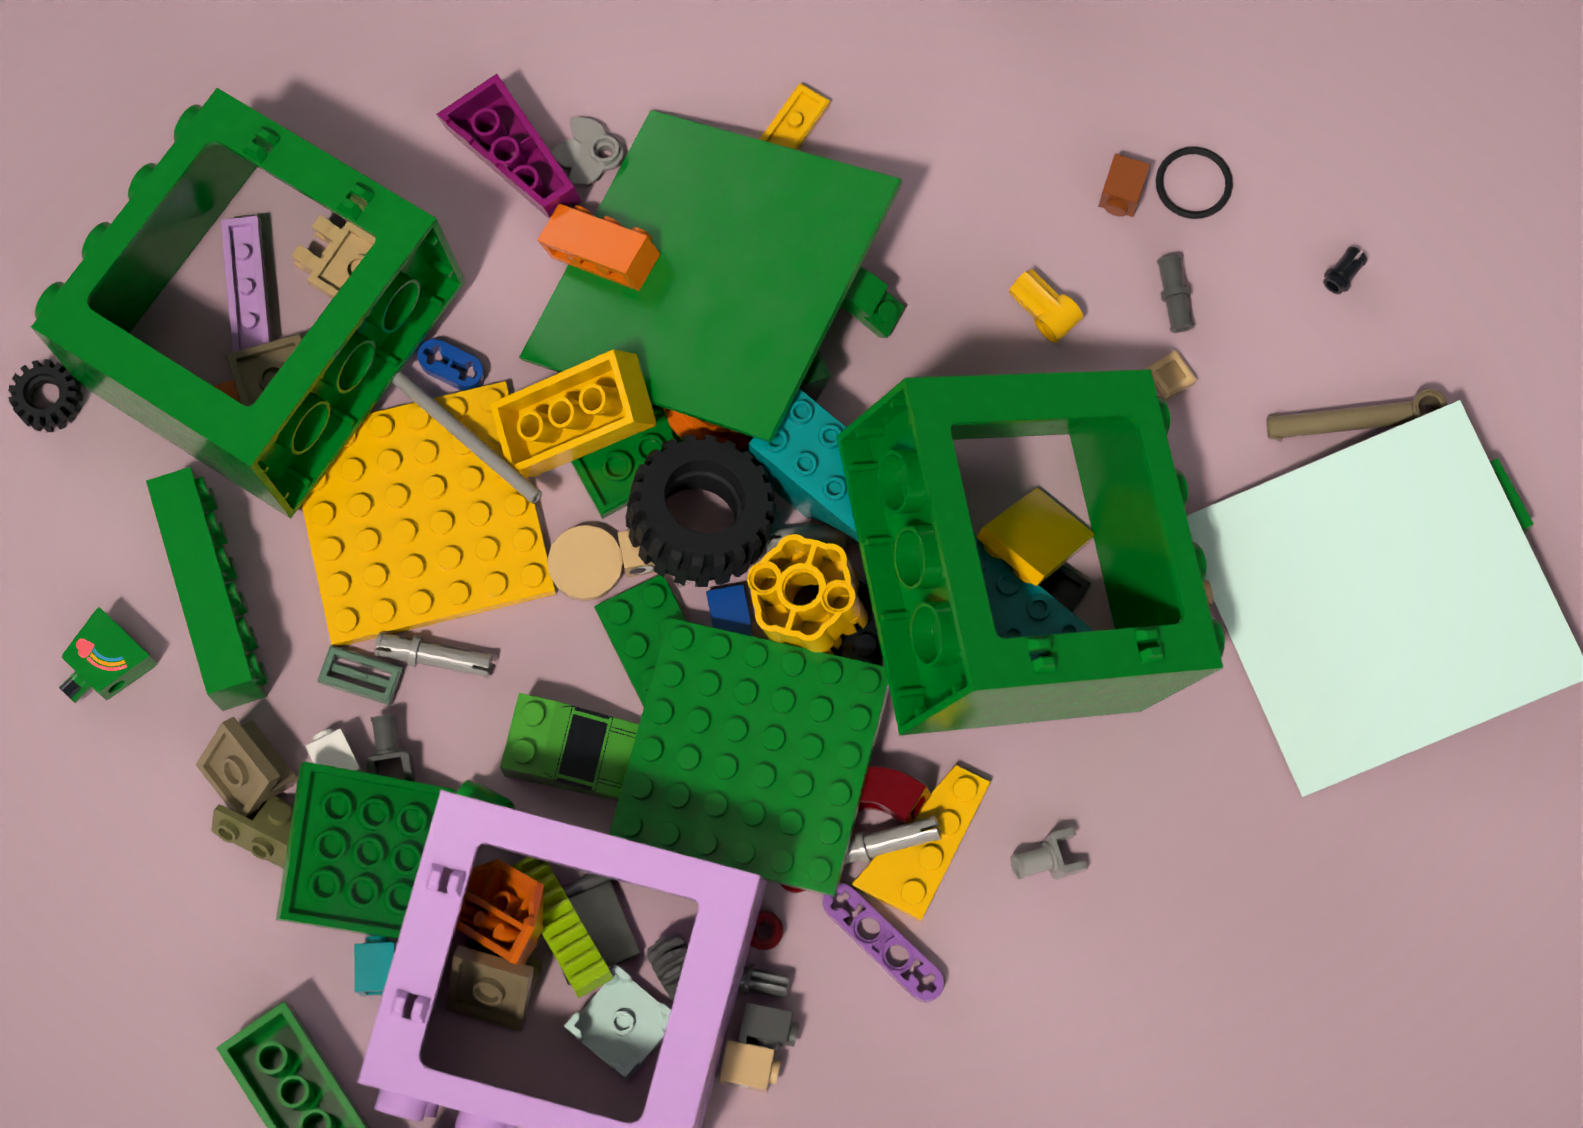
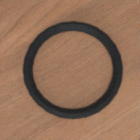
M1185 147L1169 154L1157 170L1156 190L1160 200L1170 211L1181 217L1202 219L1212 216L1227 204L1232 193L1233 182L1229 167L1216 153L1205 148ZM1190 154L1205 156L1214 161L1221 169L1225 178L1224 193L1221 199L1211 208L1203 211L1184 210L1176 206L1166 195L1163 186L1164 173L1167 167L1181 156Z

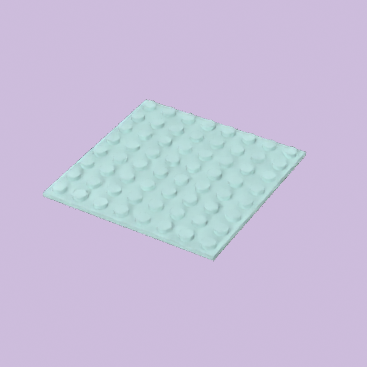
M1460 400L1187 515L1192 540L1202 548L1206 558V576L1204 580L1210 582L1214 603L1302 798L1583 681L1582 652Z

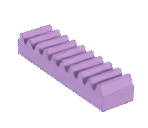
M257 215L221 220L232 352L273 341L270 330L272 326L269 319L268 284L265 276L267 272L264 264L263 230Z

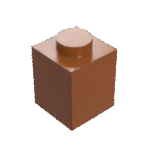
M1114 154L1098 207L1105 208L1108 213L1114 216L1123 217L1127 215L1133 217L1150 164Z

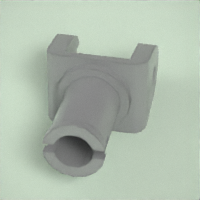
M1075 828L1055 831L1042 841L1041 848L1012 855L1010 861L1015 877L1022 879L1026 876L1048 870L1054 879L1059 880L1087 870L1086 861L1065 865L1058 843L1074 838L1077 835Z

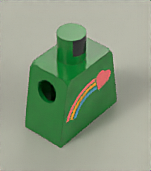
M98 607L62 655V659L75 672L59 686V689L74 703L91 688L105 700H108L152 670L157 663L116 622Z

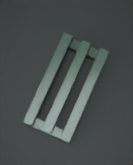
M330 645L317 681L319 684L391 706L394 700V692H397L398 681L402 678L404 670L402 667ZM335 657L391 674L389 680L333 662ZM331 671L385 688L386 690L385 693H381L328 675Z

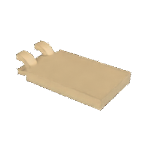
M319 215L312 225V229L315 230L314 236L328 243L327 247L318 257L299 244L292 253L291 258L295 260L294 266L306 273H311L307 278L309 285L333 299L375 243L376 238L349 221L341 229Z

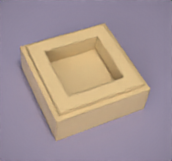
M1176 350L1145 368V370L1151 369L1155 389L1165 402L1188 389L1197 381Z

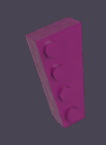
M495 74L436 114L447 131L547 218L550 219L559 203L574 208L575 205L583 202L575 187L498 74Z

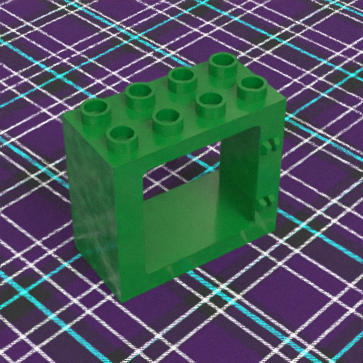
M216 88L203 106L198 104L192 105L180 116L174 129L175 142L158 164L148 163L141 167L134 175L128 189L129 201L113 222H102L88 234L82 247L83 260L65 283L55 282L42 293L35 307L36 320L31 328L81 386L291 519L387 390L395 375L401 371L466 283V280L436 217L219 88ZM259 167L374 236L376 240L255 403L251 406H244L129 333L255 169Z
M1151 369L904 378L836 436L899 736L1141 712L1224 668L1221 659L1225 648L1224 632L1219 621L1211 617L1203 585L1206 576V558L1202 548L1192 540L1185 512L1188 501V485L1183 473L1174 467L1167 438L1170 429V411L1165 400L1157 396ZM1070 435L1091 529L1095 533L1093 538L1115 629L1000 638L996 634L953 440ZM1030 653H1047V657H1039L1031 661Z

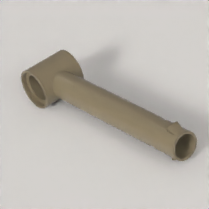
M1426 389L1419 392L1414 401L1300 413L1297 415L1279 416L1277 412L1266 419L1267 434L1269 439L1282 442V438L1298 435L1306 436L1397 426L1423 416L1418 407L1420 405H1429L1434 410L1447 406L1448 403L1441 392L1434 389Z

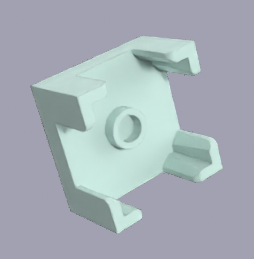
M615 964L610 970L614 979L605 983L581 1013L576 1011L564 1027L624 1079L629 1081L663 1040L671 1009L665 1004L659 1003L636 984L631 976Z

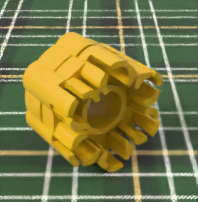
M790 534L783 537L776 547L770 550L760 562L751 567L747 575V582L751 589L752 602L756 610V622L771 641L803 647L812 652L834 655L830 648L833 647L839 650L842 644L840 636L842 633L844 635L856 633L857 629L854 625L856 623L862 628L866 626L868 612L858 596L859 582L856 578L859 577V574L845 551L836 544H826L818 540L806 539L797 534ZM819 585V592L811 603L806 605H796L793 603L796 593L802 587Z

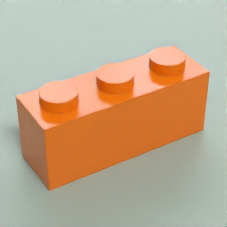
M559 203L537 239L551 258L637 291L641 289L660 256V252L651 242L652 236L638 227H633L632 230L627 229L618 221L608 216L600 219L593 216L585 208L577 205L574 208H570Z

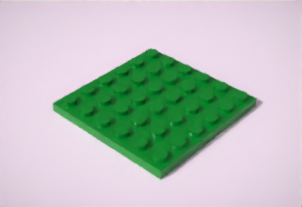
M668 618L609 835L757 874L766 881L836 897L889 691L885 666L823 652H812L797 646Z

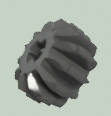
M676 932L667 937L663 936L655 941L654 945L647 948V957L652 965V969L673 1001L689 946L684 937Z

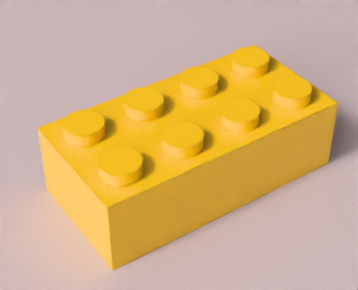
M615 349L490 403L505 461L523 476L528 475V477L543 474L657 425L637 354Z

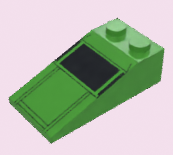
M519 693L500 769L505 777L618 801L639 724L566 703Z

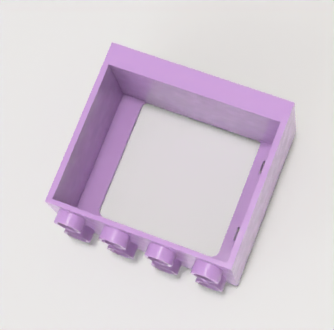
M441 790L358 1083L379 1088L380 1091L375 1109L393 1116L423 1121L424 1116L436 1117L439 1105L459 1110L455 1128H702L767 881L757 874ZM483 844L698 903L699 908L644 1113L637 1122H622L433 1070L423 1064L420 1056L476 853L480 845Z

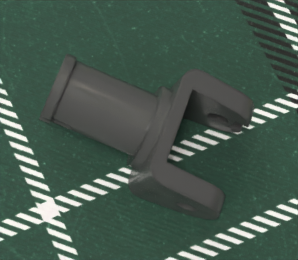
M395 714L370 717L373 725L376 752H373V756L366 760L368 773L379 775V760L401 757L405 780L415 782L412 754L404 751L403 748H399Z

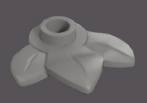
M586 117L571 118L570 125L573 139L557 145L550 151L560 166L571 169L569 180L575 185H588L597 181L603 171L615 169L623 159L621 143L616 138L606 135L603 126L599 122ZM602 151H610L612 153L608 158L599 157Z

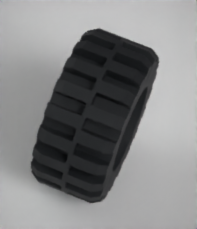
M694 434L682 437L681 443L671 439L662 443L661 451L658 449L652 450L646 456L644 464L639 465L635 473L625 515L626 527L630 529L629 540L633 547L637 548L640 546L638 556L645 564L650 562L655 564L654 572L662 577H665L666 574L674 576V583L685 585L686 580L695 581V587H707L709 581L715 580L716 585L728 583L732 574L735 577H740L746 573L749 565L757 562L763 548L766 546L776 515V504L773 502L776 495L774 486L770 482L766 483L769 474L764 466L759 465L756 467L754 465L756 457L748 450H745L743 453L736 449L738 444L728 439L726 444L716 441L717 436L705 435L704 440L696 439ZM682 490H706L716 494L728 504L733 512L735 523L729 528L715 533L695 532L682 526L672 517L665 501L671 495Z

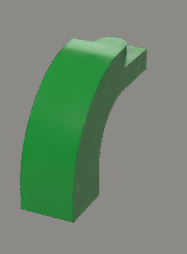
M861 266L840 306L879 338H888L905 308L886 291L888 288L886 283Z

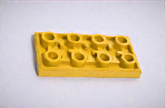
M1036 487L986 524L976 537L983 543V548L989 555L997 559H1003L1009 564L1017 578L1025 583H1032L1034 586H1038L1088 545L1095 536V533Z

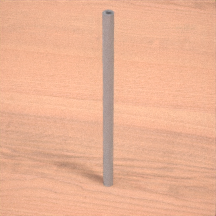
M402 371L395 375L392 383L529 502L535 504L540 500L542 492Z

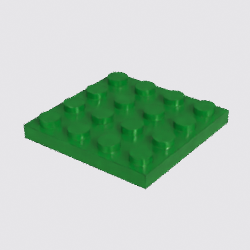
M306 761L300 763L276 920L398 940L440 791L454 794L455 789Z

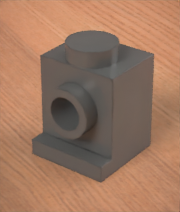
M746 1002L738 1042L747 1044L748 1039L754 1040V1046L774 1049L775 1052L778 1050V1045L795 1047L799 1023L792 1022V1011Z

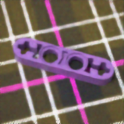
M839 883L837 891L838 896H842L844 893L849 895L847 904L854 912L859 905L864 909V911L855 916L851 926L844 922L850 918V915L843 908H839L836 911L831 908L833 905L832 897L824 895L823 908L828 917L913 998L927 1003L934 1001L940 996L944 986L941 972L852 887ZM870 918L877 921L880 926V933L876 938L866 940L860 937L857 926L863 919ZM898 945L906 949L909 959L904 966L893 967L887 962L886 952L890 947ZM916 959L922 964L916 968V971L922 977L926 978L930 974L934 976L933 987L936 990L933 993L929 990L920 993L917 990L919 981L912 974L907 981L901 976L911 969Z

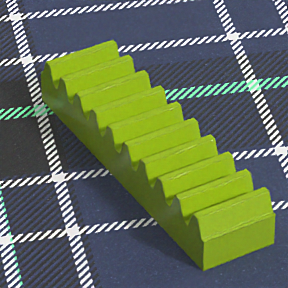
M527 857L514 864V868L544 884V915L541 933L577 997L581 998L614 979L549 864L546 861Z

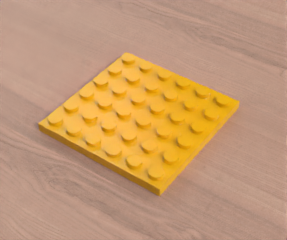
M506 381L433 398L505 460L490 403L509 395ZM416 403L369 413L302 503L332 646L342 647L375 639L378 637L379 632L395 634L556 595L553 580L549 575L548 557L535 504L529 502Z

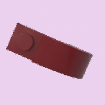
M869 767L858 812L877 810L892 816L903 824H908L915 821L931 794L926 785L905 773L884 767Z

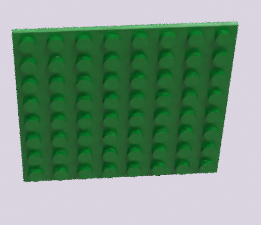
M650 110L594 216L600 219L608 216L618 221L627 229L632 230L633 227H638L649 233L653 238L651 242L660 252L658 260L639 291L568 265L519 358L522 361L560 373L613 349L637 354L652 404L772 443L903 182L901 178Z

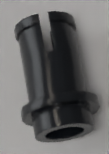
M1349 247L1334 268L1326 270L1323 284L1330 292L1341 294L1350 289L1351 280L1367 263V257L1364 253L1352 262L1360 252L1359 249Z

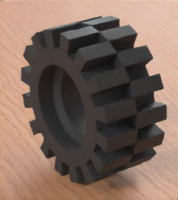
M44 359V365L38 360L31 361L33 368L29 369L24 365L20 368L24 373L21 377L16 373L14 374L12 380L16 384L15 386L9 385L8 391L12 395V397H8L9 402L13 406L15 413L28 427L31 425L34 430L40 432L42 428L46 432H54L53 426H57L61 430L66 427L63 423L66 419L71 423L76 419L72 414L74 411L79 413L82 406L78 402L83 401V394L79 390L81 387L63 364L57 362L55 365L49 359ZM44 384L56 385L59 388V398L52 406L39 408L33 404V393L38 387Z

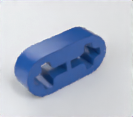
M438 339L427 340L419 347L417 352L418 362L422 370L429 376L460 391L478 388L483 385L485 371L480 360L475 356ZM437 351H440L442 359L448 362V364L435 361L430 365L427 355H435ZM470 366L473 367L476 376L474 378L468 376L465 381L462 380L461 373L455 369V367L467 371Z

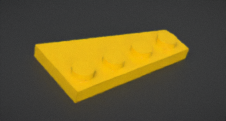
M955 765L933 790L930 798L915 819V821L935 815L939 822V827L931 828L924 832L933 829L941 830L942 839L876 856L852 883L851 887L921 922L991 782Z

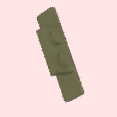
M273 796L268 799L254 819L250 820L219 804L213 812L211 831L223 841L234 843L250 851L255 857L267 860L284 869L294 805L277 796Z

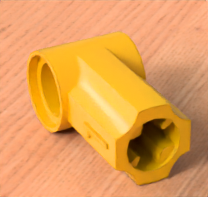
M1033 269L1025 271L1009 288L1008 294L1034 318V323L1038 330L1052 343H1057L1084 319L1081 309L1070 297L1065 294L1058 295Z

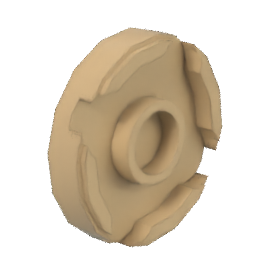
M590 525L572 527L560 534L550 547L547 559L549 575L557 589L571 599L584 602L597 600L607 595V592L611 591L620 581L624 567L621 549L614 537L602 528Z

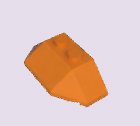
M500 859L474 867L471 871L456 928L515 965H524L531 952L535 949L538 938L543 930L544 884Z

